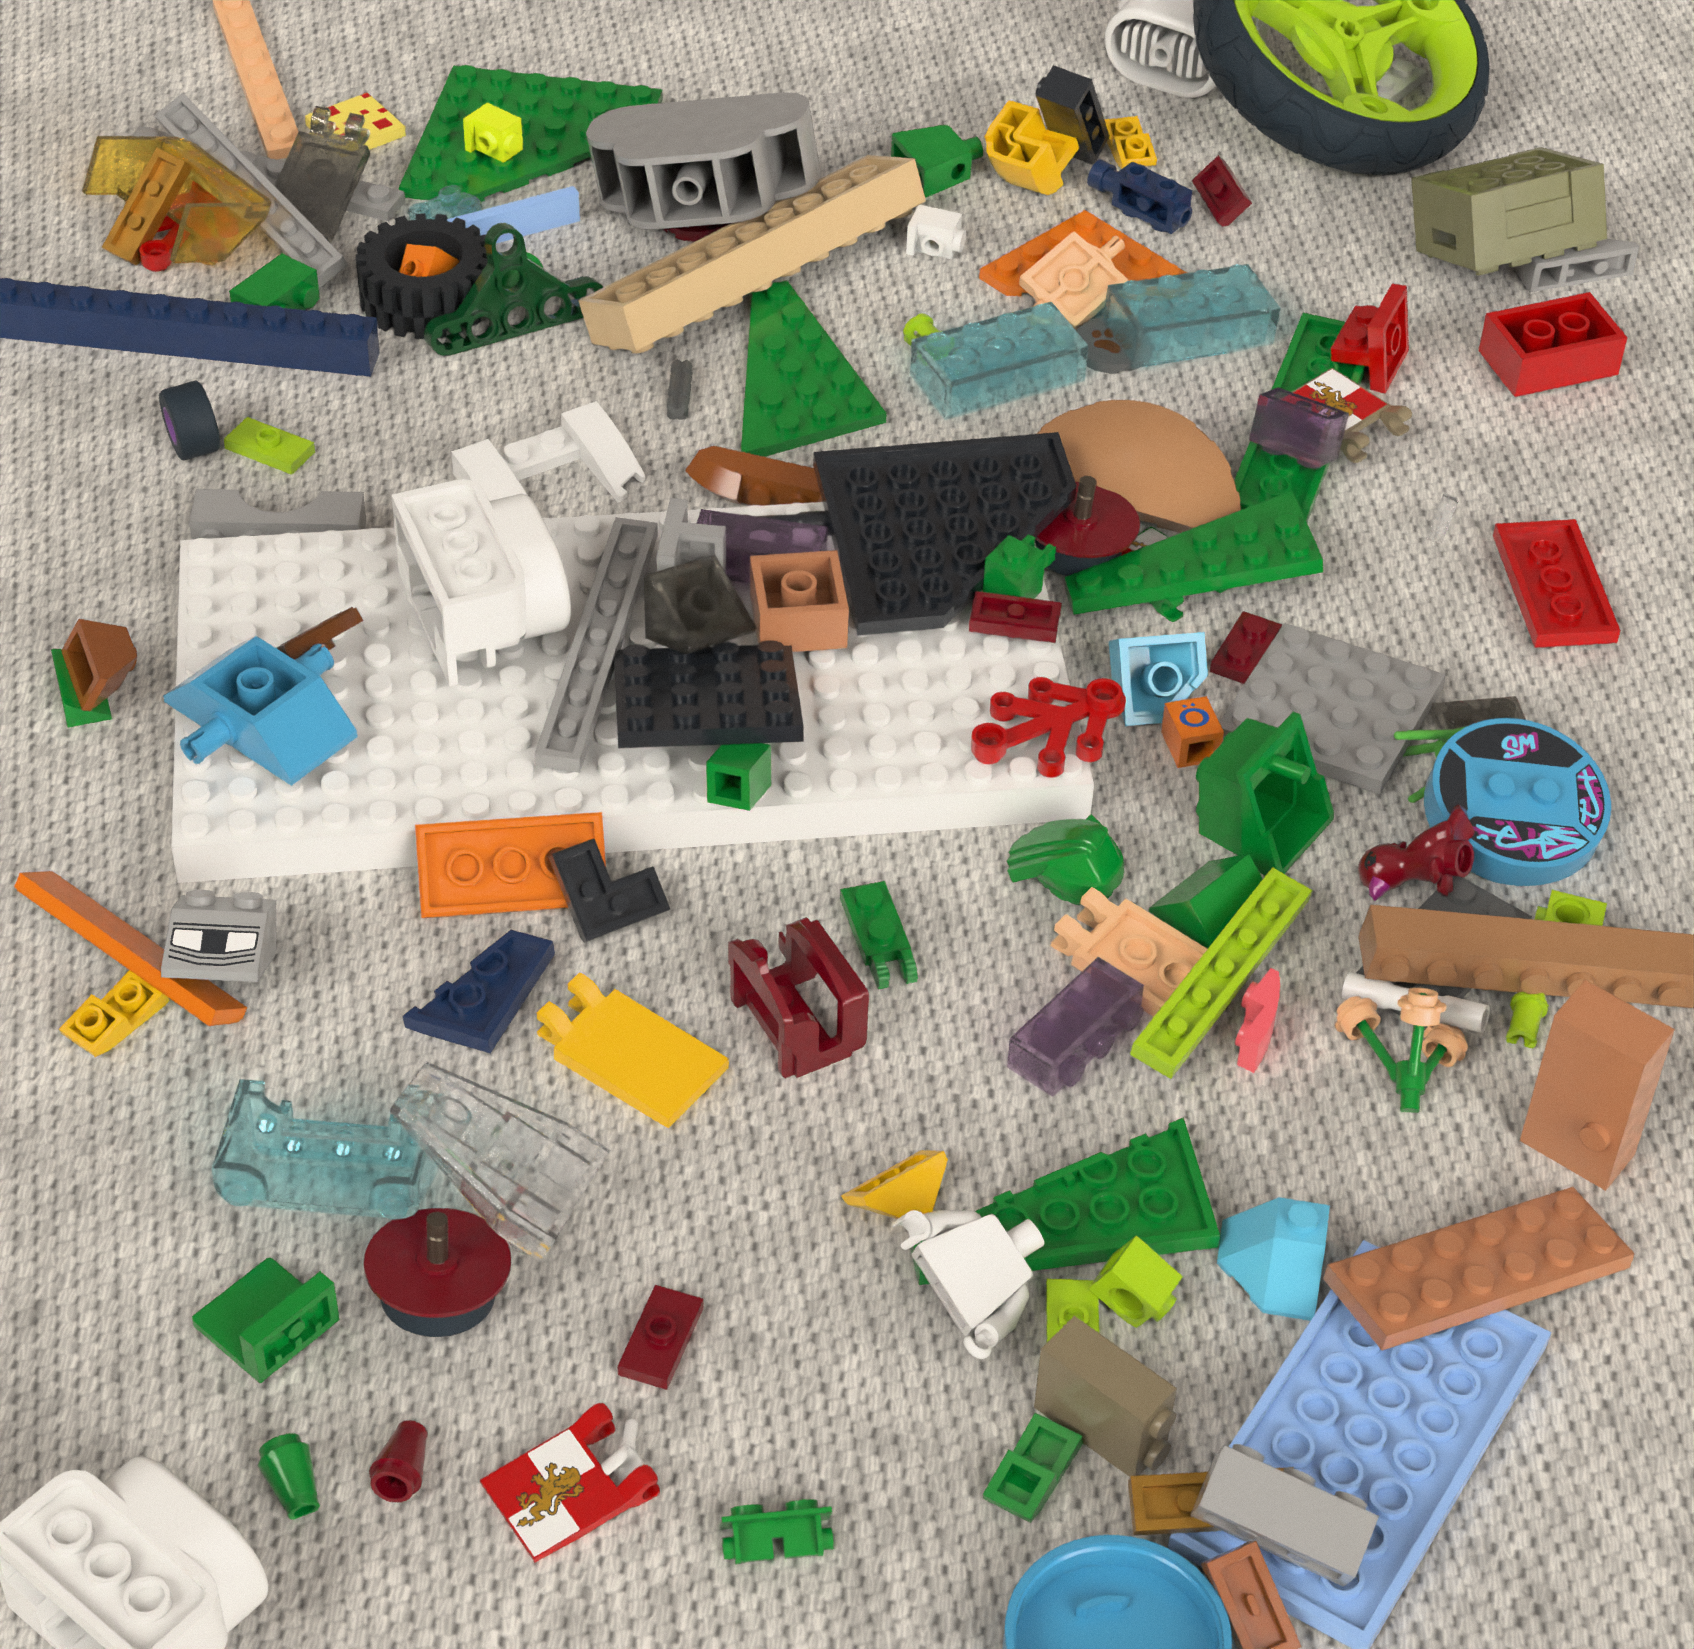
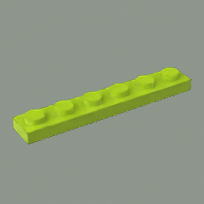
M1272 867L1137 1037L1129 1055L1172 1079L1309 902L1313 890Z

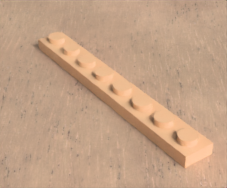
M212 0L215 14L267 158L277 160L305 155L302 139L250 1Z

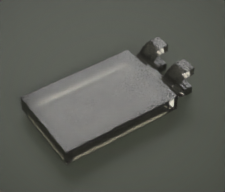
M315 106L311 116L310 132H298L275 183V187L331 243L371 155L368 146L364 145L371 133L369 129L362 128L365 123L364 115L350 113L345 124V136L334 134L336 124L333 121H328L331 115L330 108Z

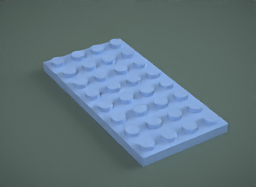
M1363 1240L1353 1256L1378 1249L1379 1247ZM1330 1290L1229 1445L1232 1448L1234 1444H1240L1256 1450L1264 1456L1263 1463L1274 1468L1294 1467V1469L1314 1478L1316 1481L1315 1487L1332 1495H1335L1337 1491L1352 1494L1367 1504V1511L1379 1516L1356 1577L1344 1587L1259 1548L1287 1614L1352 1649H1370L1543 1354L1552 1332L1507 1310H1502L1382 1351L1333 1290ZM1224 1531L1174 1533L1169 1538L1168 1549L1202 1567V1562L1246 1543V1541Z

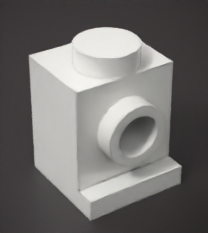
M919 205L908 224L906 254L914 255L917 251L931 256L952 259L955 252L961 253L966 240V230L961 229L962 214Z

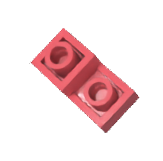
M1272 968L1269 969L1259 983L1253 981L1249 985L1241 1002V1007L1245 1008L1246 1011L1244 1023L1235 1040V1045L1240 1047L1237 1065L1252 1073L1255 1072L1268 1049L1280 996L1279 972Z

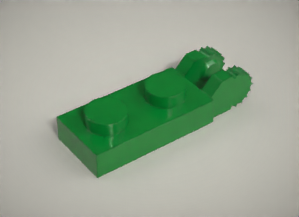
M881 881L840 889V900L865 966H869L878 990L889 987L890 973L885 962L897 960L901 976L906 984L917 982L918 972L911 946L886 882Z

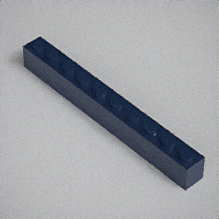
M11 278L0 279V338L367 377H371L380 354L376 317L328 313L319 310L290 309L280 306L251 305L242 302L212 301L203 298H183L164 294L135 293L126 290H106L87 286L58 285L49 282L19 281Z

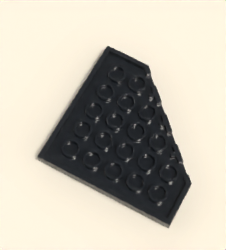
M1059 432L813 452V467L834 548L838 552L844 587L857 636L944 628L974 599L976 591L981 592L983 590L985 558L1008 535L1020 541L1028 534L1036 538L1075 500L1077 485Z

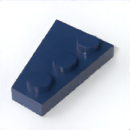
M515 930L508 931L470 962L471 969L453 984L446 981L434 990L435 998L423 1008L419 1009L414 1006L402 1017L405 1028L491 1054L554 957L553 941Z

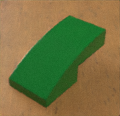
M1034 1413L1014 1450L1008 1449L982 1495L983 1499L1031 1523L1042 1510L1082 1447V1436Z

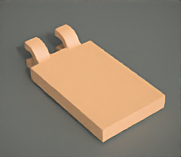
M1091 887L1081 897L1080 904L1085 908L1077 915V920L1094 929L1091 932L1087 931L1075 919L1065 914L1055 924L1054 931L1059 935L1051 942V947L1067 956L1073 955L1072 966L1154 1017L1206 952L1207 948L1125 898L1117 906L1110 902L1100 891Z

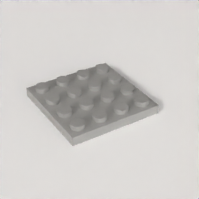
M1284 623L1219 723L1224 731L1223 739L1229 732H1233L1246 718L1279 727L1294 711L1301 714L1318 774L1381 794L1412 741L1396 740L1393 736L1396 731L1419 730L1444 688L1446 674Z

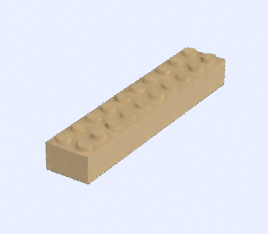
M867 155L819 179L816 186L811 190L792 198L775 201L774 206L763 215L747 221L731 223L578 300L592 344L608 346L610 350L627 349L631 350L634 354L648 351L654 347L653 342L661 338L677 336L684 331V326L692 322L708 320L714 316L713 311L721 307L739 304L743 301L742 296L750 292L768 289L772 286L773 280L797 274L801 271L800 266L808 262L826 259L830 255L829 251L837 247L850 246L858 241V236L885 228V222L912 214V208L926 202L915 159Z

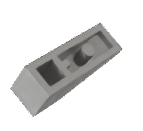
M1604 239L1597 241V247L1575 251L1574 247L1564 249V255L1548 259H1542L1541 255L1531 257L1532 263L1512 268L1529 292L1633 275L1639 245L1636 242Z

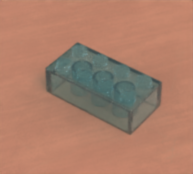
M1236 264L1225 268L1198 270L1192 273L1164 275L1159 278L1139 281L1130 280L1125 283L1108 285L1102 320L1131 361V367L1134 369L1228 354L1273 344L1281 308L1248 264Z
M1048 302L912 339L910 375L943 419L948 420L1085 381L1088 344L1053 302Z

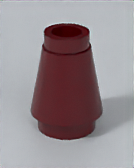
M411 1420L400 1422L370 1466L371 1488L383 1500L394 1503L405 1502L421 1488L426 1440L428 1438V1431L422 1424Z

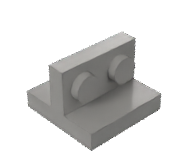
M670 498L656 555L658 621L675 623L680 599L724 604L726 594V526L688 523V499Z

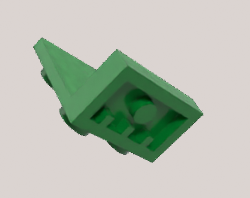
M266 1258L192 1316L193 1326L260 1384L340 1320L335 1284L320 1271L306 1283H301L273 1258Z

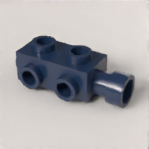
M1100 159L1094 163L1089 171L1087 178L1089 187L1101 193L1106 191L1112 193L1113 206L1121 209L1122 213L1128 217H1137L1151 224L1152 228L1156 231L1172 234L1180 227H1184L1191 218L1192 190L1178 184L1173 179L1166 178L1147 169L1144 165L1132 161L1120 171H1117L1115 165Z

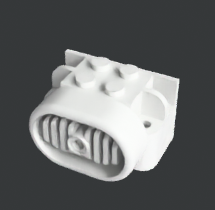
M1193 0L1120 1L1118 12L1112 17L1106 28L1105 47L1110 61L1124 77L1133 82L1184 98L1203 96L1216 87L1209 75V71L1204 66L1196 44L1193 23ZM1252 16L1253 23L1266 44L1269 25Z
M466 479L392 494L399 575L449 687L458 685L457 659L478 654L485 668L494 667L496 664L495 650L518 645L520 639L523 640L560 631L568 626L571 616V603L564 566L558 548L536 504L528 495L517 494L489 501L480 484Z
M147 1457L132 1458L104 1482L83 1470L63 1472L50 1480L0 1522V1582L7 1605L55 1649H224L228 1638L227 1634L266 1599L268 1594V1580L264 1568L252 1547L237 1528L168 1468Z

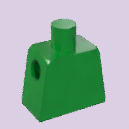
M938 125L892 133L891 157L915 159L926 198L971 178L972 160L983 157V146L980 139L976 136L962 140L950 126Z

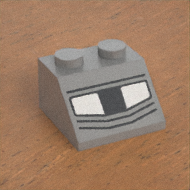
M210 890L188 891L186 895H182L171 908L161 965V977L258 982L276 954V900L263 899V895L256 892L237 893L234 895V898L215 897V892Z

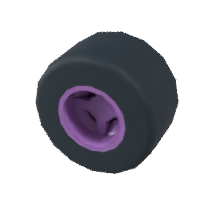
M194 380L161 390L159 393L161 413L168 436L178 457L185 461L218 451L221 446L219 430L211 403L202 384Z

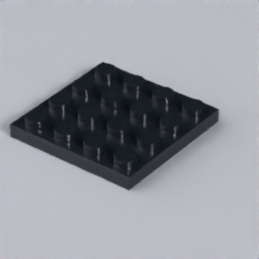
M772 640L760 642L758 645L742 646L732 642H721L712 647H693L689 644L680 643L671 645L669 648L652 649L643 645H631L618 650L614 657L618 748L804 742V725L792 645L784 646L781 642Z

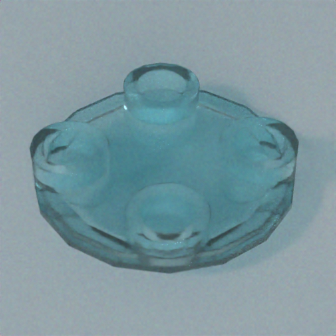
M450 185L442 188L438 192L439 196L426 202L412 205L408 209V215L410 220H416L415 214L426 213V219H435L436 214L447 215V219L482 210V202L474 195L461 193L459 186Z

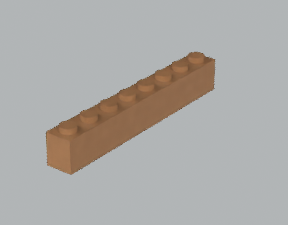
M1370 904L1358 936L1365 979L1518 993L1525 992L1528 994L1543 992L1544 995L1570 997L1582 982L1587 980L1625 1002L1694 1008V934Z

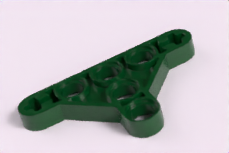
M498 223L492 226L485 236L487 265L457 311L432 319L424 330V338L426 343L437 354L449 356L584 318L578 300L587 295V289L590 288L593 292H596L604 287L597 280L589 276L562 281L527 258L523 235L510 224ZM505 233L512 234V247L506 252H498L496 249L498 238ZM511 270H517L519 272L518 283L510 289L503 288V276ZM568 294H570L575 299L570 300ZM551 297H560L561 306L559 310L552 315H546L544 312L546 301ZM515 307H524V319L516 325H510L508 322L510 311ZM479 317H488V329L481 335H474L472 333L473 322ZM446 328L452 334H448L446 342L442 344L436 338H440L442 330ZM462 331L465 335V338L458 334V332Z

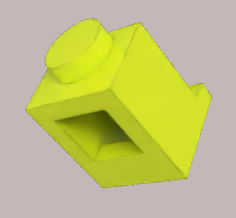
M486 103L463 119L466 151L471 153L474 150H478L504 163L523 150L520 117Z

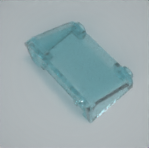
M239 1079L212 1165L214 1187L216 1192L226 1202L234 1206L369 1216L393 1220L413 1216L419 1210L440 1169L444 1152L441 1096L415 1094L413 1106L408 1113L402 1115V1110L392 1109L388 1126L294 1119L292 1101L282 1100L280 1106L271 1102L264 1094L265 1081Z

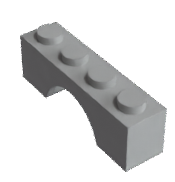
M196 489L189 519L191 538L209 539L244 535L259 536L365 529L364 493L321 491L312 502L299 509L287 512H268L247 504L240 496L238 490Z

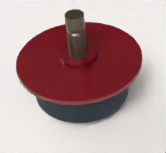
M1083 476L1079 482H1075L1077 485L1075 500L1035 538L1036 548L1040 550L1045 549L1048 544L1056 547L1055 560L1047 568L1065 576L1122 556V551L1134 543L1139 533L1140 519L1132 504L1120 494L1096 486L1097 481L1091 476Z
M451 1208L422 1209L406 1213L391 1220L375 1233L364 1254L366 1281L374 1294L381 1300L382 1308L387 1317L400 1328L410 1333L427 1337L452 1336L478 1325L491 1311L495 1296L506 1284L511 1270V1252L502 1233L482 1217Z

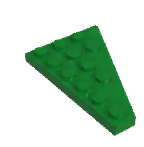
M788 280L773 282L772 286L768 289L752 292L741 452L766 457L886 423V411Z

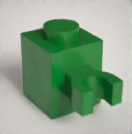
M1029 534L1022 541L1008 535L985 558L983 592L1035 599L1042 592L1044 568L1048 567L1055 560L1056 547L1048 544L1045 549L1040 550L1034 547L1035 537Z

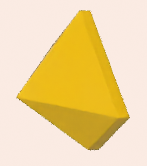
M920 1150L846 1192L841 1197L847 1205L896 1219L913 1210L919 1211L922 1214L933 1212L948 1159L944 1151Z

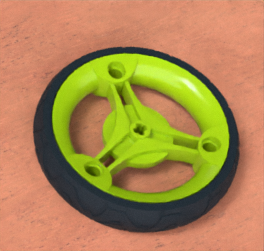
M1193 0L1194 32L1200 57L1206 70L1209 71L1211 79L1226 100L1238 110L1240 115L1253 126L1255 125L1267 137L1296 154L1299 153L1302 157L1316 163L1324 164V166L1357 174L1390 175L1405 173L1428 165L1455 149L1472 131L1484 107L1485 96L1488 95L1490 71L1486 41H1484L1485 37L1481 26L1468 3H1465V0H1374L1379 4L1375 6H1355L1342 0ZM1252 16L1265 22L1294 44L1296 50L1306 63L1322 75L1331 90L1333 98L1305 83L1277 59L1259 35ZM1402 43L1415 54L1427 59L1433 76V87L1430 97L1425 103L1412 110H1407L1393 101L1379 97L1376 82L1382 79L1393 61V45Z

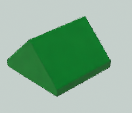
M1250 854L1208 861L1149 907V912L1208 949L1263 878Z

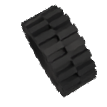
M426 213L415 214L416 220L407 221L405 216L395 218V225L391 226L384 222L378 225V234L369 231L364 236L365 243L359 242L357 254L355 255L360 306L362 312H366L367 317L377 318L379 329L386 332L393 327L396 336L405 338L407 332H412L415 335V339H425L424 330L427 324L438 316L456 312L487 265L486 234L480 236V229L474 224L466 228L465 220L457 217L452 222H448L447 215L436 214L435 219H426ZM407 244L437 247L460 260L451 270L435 276L416 277L399 272ZM481 317L477 318L472 325L476 326L480 323ZM446 328L442 330L440 338L447 336Z

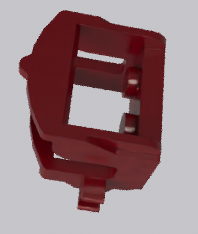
M807 917L787 924L786 937L783 932H779L778 947L786 960L782 965L772 969L768 968V953L759 940L749 939L741 941L740 939H735L728 942L731 1001L737 1008L747 1005L778 1050V1070L784 1078L793 1075L799 1078L851 1057L852 1052L863 1048L867 1041L868 989L817 919L810 921ZM817 973L838 1001L836 1035L832 1038L829 1037L794 987L815 978Z

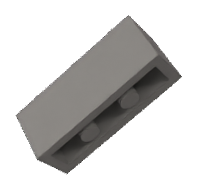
M1234 1444L1232 1448L1223 1445L1213 1458L1190 1516L1243 1541H1256L1259 1548L1343 1587L1356 1577L1379 1516L1367 1511V1504L1352 1494L1337 1491L1335 1495H1332L1315 1487V1479L1302 1471L1285 1468L1282 1472L1263 1463L1264 1456L1252 1448L1240 1444Z

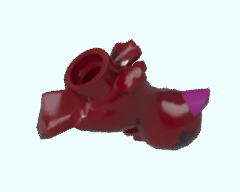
M1457 804L1452 808L1447 821L1440 822L1415 837L1408 846L1407 842L1402 841L1399 844L1395 842L1392 844H1379L1367 850L1358 863V875L1363 885L1369 888V896L1376 901L1386 892L1400 887L1406 881L1419 880L1433 884L1437 883L1438 893L1441 896L1447 897L1453 891V876L1466 877L1470 873L1474 862L1473 846L1468 840L1474 836L1475 831L1470 823L1466 809Z

